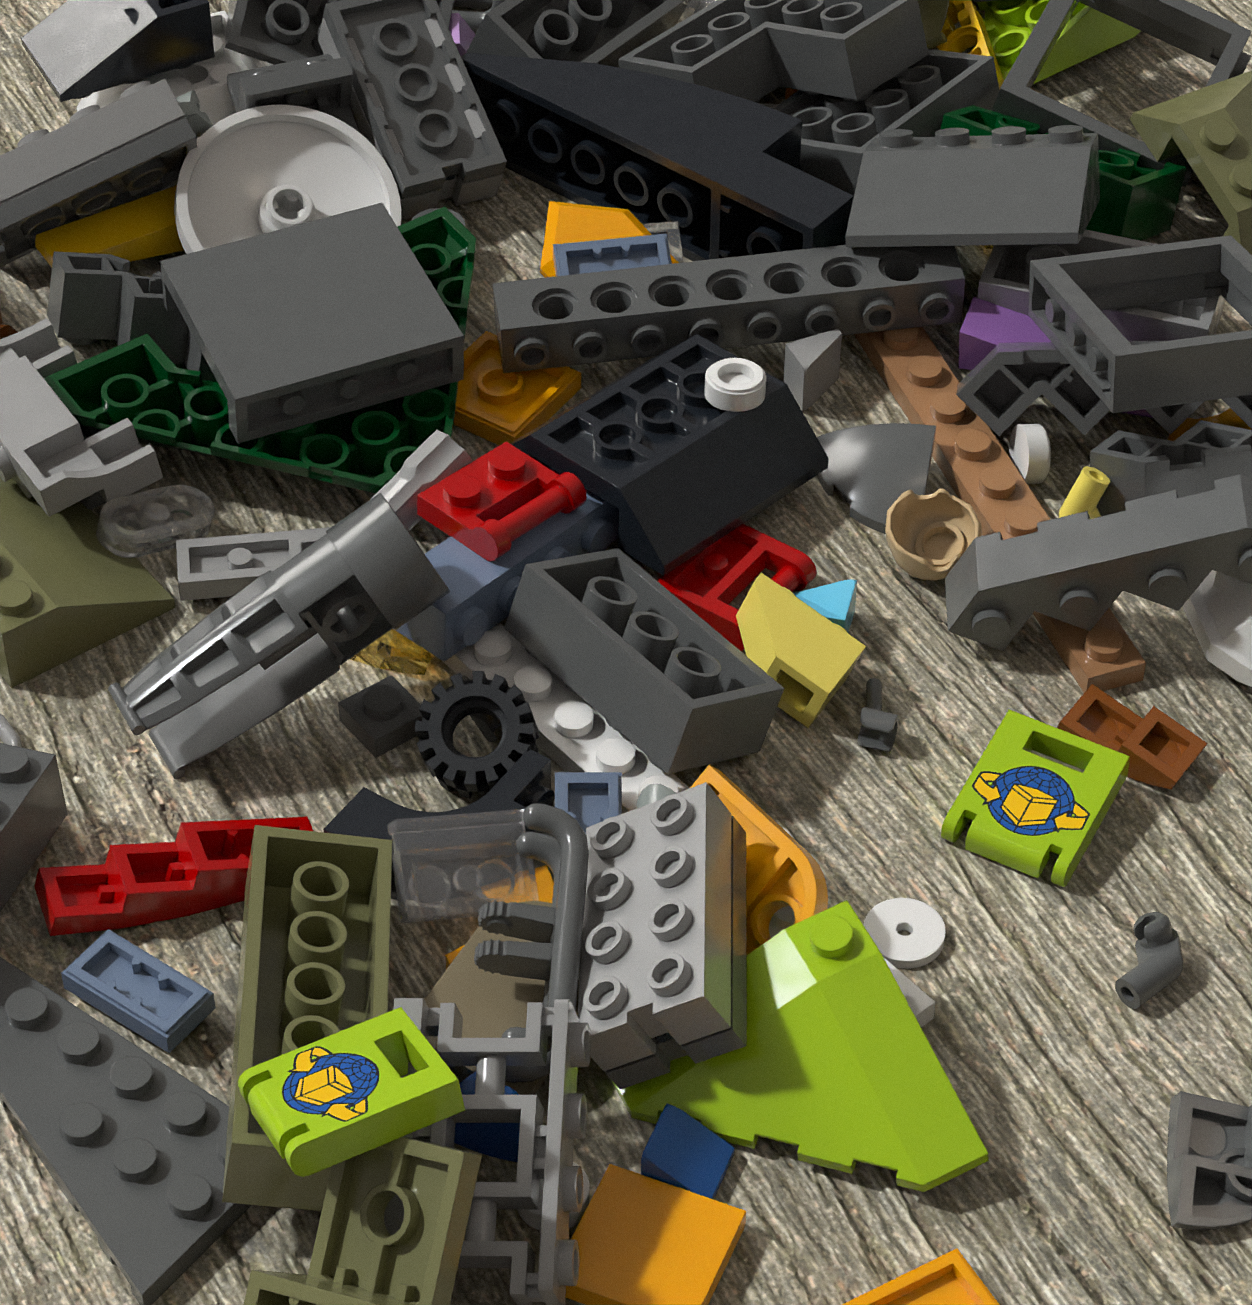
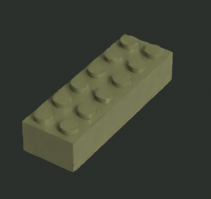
M254 826L245 885L222 1202L322 1211L331 1167L305 1177L294 1174L286 1158H281L251 1113L250 1105L246 1103L239 1091L238 1080L240 1075L248 1068L388 1012L392 840Z

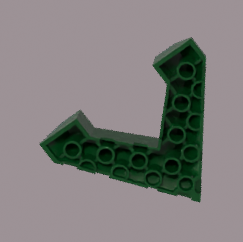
M444 206L398 226V229L465 339L476 253V237ZM148 334L44 377V380L79 422V425L101 432L128 418L134 426L140 444L210 454L372 493H377L401 470L404 461L436 430L446 433L452 438L459 381L238 444L229 428L228 400L218 382L202 380L201 371L177 368Z

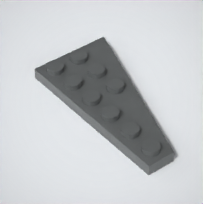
M0 957V1103L3 1107L7 1106L20 1124L22 1134L75 1211H80L98 1238L100 1248L111 1264L116 1263L131 1285L132 1294L140 1305H152L252 1206L222 1202L229 1106Z

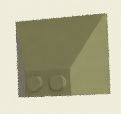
M1252 71L1132 113L1130 121L1157 162L1183 153L1229 224L1223 236L1231 235L1252 255Z

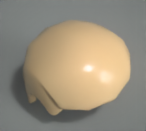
M943 488L928 495H917L912 490H907L887 510L885 533L891 553L901 569L915 578L942 580L945 579L976 537L982 536V524L970 504L953 495L951 496Z

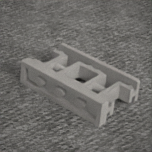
M394 998L393 1010L402 1007L434 1049L436 1046V1036H438L437 1053L447 1066H477L475 1095H462L465 1111L405 1135L406 1137L454 1148L456 1123H520L517 1182H476L458 1268H511L510 1295L517 1305H532L533 1302H545L546 1305H565L566 1286H576L579 1278V1246L577 1240H569L570 1212H580L583 1203V1173L581 1166H573L574 1139H584L587 1129V1102L584 1093H577L578 1067H588L590 1063L591 1034L588 1022H580L570 999H555L554 1007H544L542 1002H528L525 1038H462L463 1016L455 1003H440V1008H429L424 998ZM548 1036H552L547 1125H543L544 1108L537 1095H504L506 1066H546ZM409 1060L408 1074L401 1076V1078L417 1072ZM540 1179H544L539 1271L534 1273L535 1252L528 1241H495L497 1209L538 1210ZM398 1195L389 1201L384 1214L385 1226L391 1236L401 1228L404 1220V1206Z

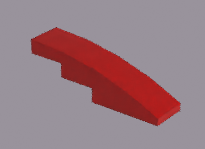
M308 816L181 822L175 842L110 845L105 864L41 867L38 869L34 888L49 935L56 936L122 929L190 916L242 902L245 899V885L254 826L313 831Z

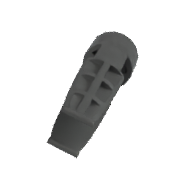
M379 493L326 531V535L273 572L269 570L232 596L162 651L128 681L123 688L119 683H113L108 687L109 693L134 735H140L152 728L149 731V736L174 779H180L185 775L183 766L227 744L336 674L341 669L340 665L391 629L397 630L451 592L382 493Z

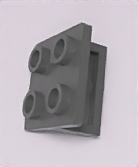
M325 54L227 75V88L236 113L245 109L266 105L301 106L329 114L359 132L350 108L353 72L347 57L333 59L331 55Z

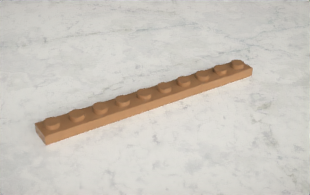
M923 327L854 334L910 423L936 426L932 457L958 498L972 506L982 524L983 536L1000 532L1003 540L1038 532L1037 523L1051 520L989 426L956 395L959 381ZM1108 608L1091 631L1034 611L1033 615L1083 693L1086 692L1091 684H1094L1102 691L1143 681L1146 662L1110 608Z

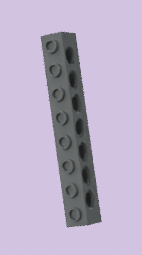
M846 245L492 284L495 329L503 373L654 357L696 334L726 349L796 341L834 329H839L842 335L959 323L962 322L965 276L955 246L846 247Z

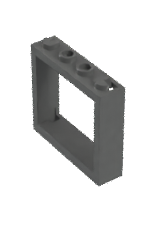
M1050 0L1000 87L991 111L1039 124L1038 134H1046L1049 128L1055 126L1083 127V133H1098L1099 150L1117 153V150L1122 148L1141 154L1139 165L1161 170L1164 169L1167 162L1187 167L1182 186L1186 187L1194 170L1183 153L1157 162L1145 142L1036 92L1031 87L1078 2L1215 65L1216 67L1206 87L1244 73L1252 56L1243 52V49L1252 31L1186 0Z
M1231 235L1030 261L1029 317L1112 413L1252 395V330L1132 346L1102 313L1104 310L1221 295L1252 326V255Z

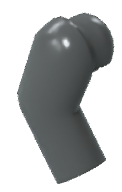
M1160 912L1144 914L1135 922L1133 931L1138 939L1135 943L1138 965L1115 982V989L1119 998L1132 1009L1139 1008L1178 979L1183 970L1179 935L1176 930L1171 928L1169 917Z

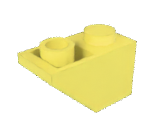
M763 573L754 581L736 614L746 656L785 688L777 707L809 728L846 681L866 646L851 636L843 627L828 620L798 599L790 590L780 586Z

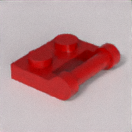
M506 441L418 494L417 515L453 537L482 558L494 561L511 549V542L559 512L564 514L571 513L586 502L587 496L584 485L577 476L570 472H564L559 475Z
M742 524L665 576H662L658 582L737 649L743 651L744 645L736 619L739 609L729 604L765 568L776 573L771 580L791 592L794 590L802 591L816 577L817 570L812 559L802 551Z

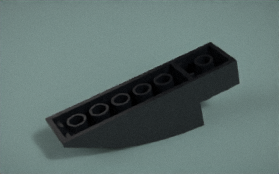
M466 53L461 56L507 160L505 168L577 204L628 209L652 235L667 234L669 250L691 261L846 245L845 235L854 195L800 170L801 119L718 90L651 73L587 62Z

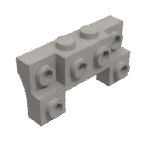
M46 318L18 333L0 339V478L4 482L13 478L27 498L33 496L48 517L96 492H99L110 506L162 479L163 476L155 450L150 444L143 448L140 446L134 426L128 418L84 440L79 422L44 380V377L77 364L74 351L70 346L67 345L63 348L59 346L53 325Z

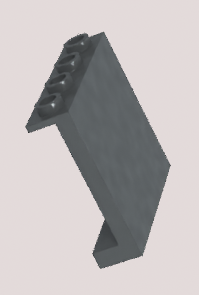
M383 203L160 261L164 306L167 311L179 309L227 398L229 428L238 444L464 380V335Z

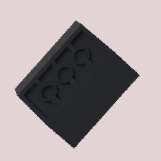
M698 334L651 358L510 443L549 469L552 468L561 474L564 472L574 474L583 483L584 488L619 508L618 548L663 576L826 470L829 462L827 454L788 385L766 373L765 399L758 407L743 412H730L711 405L706 400L704 394L706 370L717 361L739 357Z

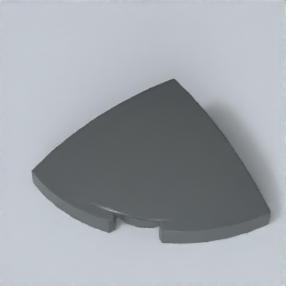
M906 423L870 424L836 430L818 436L817 438L827 454L829 462L828 468L818 474L817 477L828 496H833L834 485L842 493L845 501L851 505L850 517L871 529L886 534L887 510L902 493L912 490L917 495H926L927 480L935 444L936 426Z
M1180 1091L1171 1098L1167 1142V1192L1171 1227L1189 1230H1214L1229 1228L1252 1220V1105L1247 1107Z

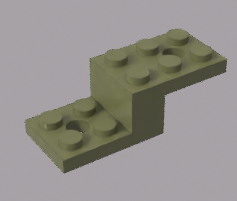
M403 1136L331 1167L308 1275L251 1270L243 1305H450L482 1155ZM398 1195L404 1206V1220L401 1228L391 1236L385 1226L384 1214L389 1201Z

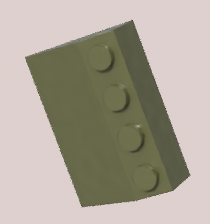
M0 478V675L11 688L175 608L174 598L92 510H88L81 501L48 517L33 496L30 498L25 496L13 478L6 482Z

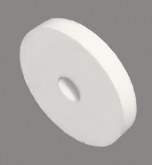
M894 898L883 901L874 906L864 920V927L882 956L896 968L911 969L924 966L937 958L943 949L946 933L944 921L935 909L919 900ZM901 930H906L911 934L903 936L897 932Z

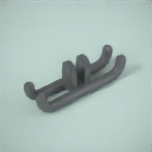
M535 803L529 805L524 810V824L528 829L544 832L551 836L532 831L524 832L518 837L516 848L522 857L541 861L552 870L554 874L552 907L517 902L505 903L504 901L497 902L496 900L494 902H487L485 905L482 904V908H479L478 917L479 927H483L482 930H487L488 933H495L496 935L503 934L504 936L533 942H502L499 939L496 941L492 939L490 941L483 940V943H478V946L475 947L474 961L478 969H483L484 972L489 971L492 974L500 973V975L545 980L544 1007H554L555 999H570L576 1011L589 861L587 835L579 822L564 810L546 804ZM510 1027L502 1034L501 1038H525L526 1028ZM548 1036L546 1066H506L505 1081L512 1083L533 1082L550 1074L552 1036Z

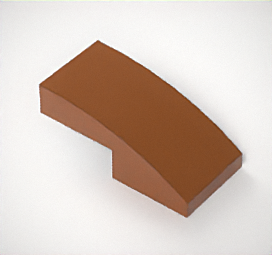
M1091 684L1057 726L1058 729L1130 756L1127 777L1171 790L1208 744L1155 706L1152 707L1144 718H1141L1094 684Z

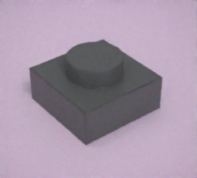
M392 675L338 702L340 721L375 758L416 737V720L422 721L423 718L419 711L421 704Z

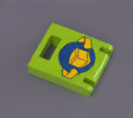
M1008 710L947 813L941 828V838L955 843L969 819H971L973 822L965 840L966 850L1038 879L1050 859V852L1058 854L1059 857L1053 867L1051 882L1066 887L1128 776L1130 756ZM1032 750H1034L1046 756L1052 757L1069 765L1084 770V772H1079L1077 770L1061 765L1059 763L1038 756L1031 752Z
M402 1007L248 1068L240 1075L238 1080L239 1091L246 1103L250 1105L251 1113L281 1158H286L294 1174L302 1177L312 1175L465 1111L458 1078ZM409 1060L417 1072L401 1078V1076L408 1074Z

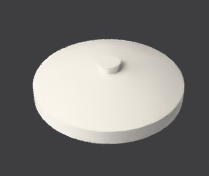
M266 105L245 109L222 119L197 140V148L189 151L179 173L174 200V215L179 239L186 254L378 203L384 204L398 227L401 225V203L397 184L386 161L378 150L356 129L318 110L293 105Z

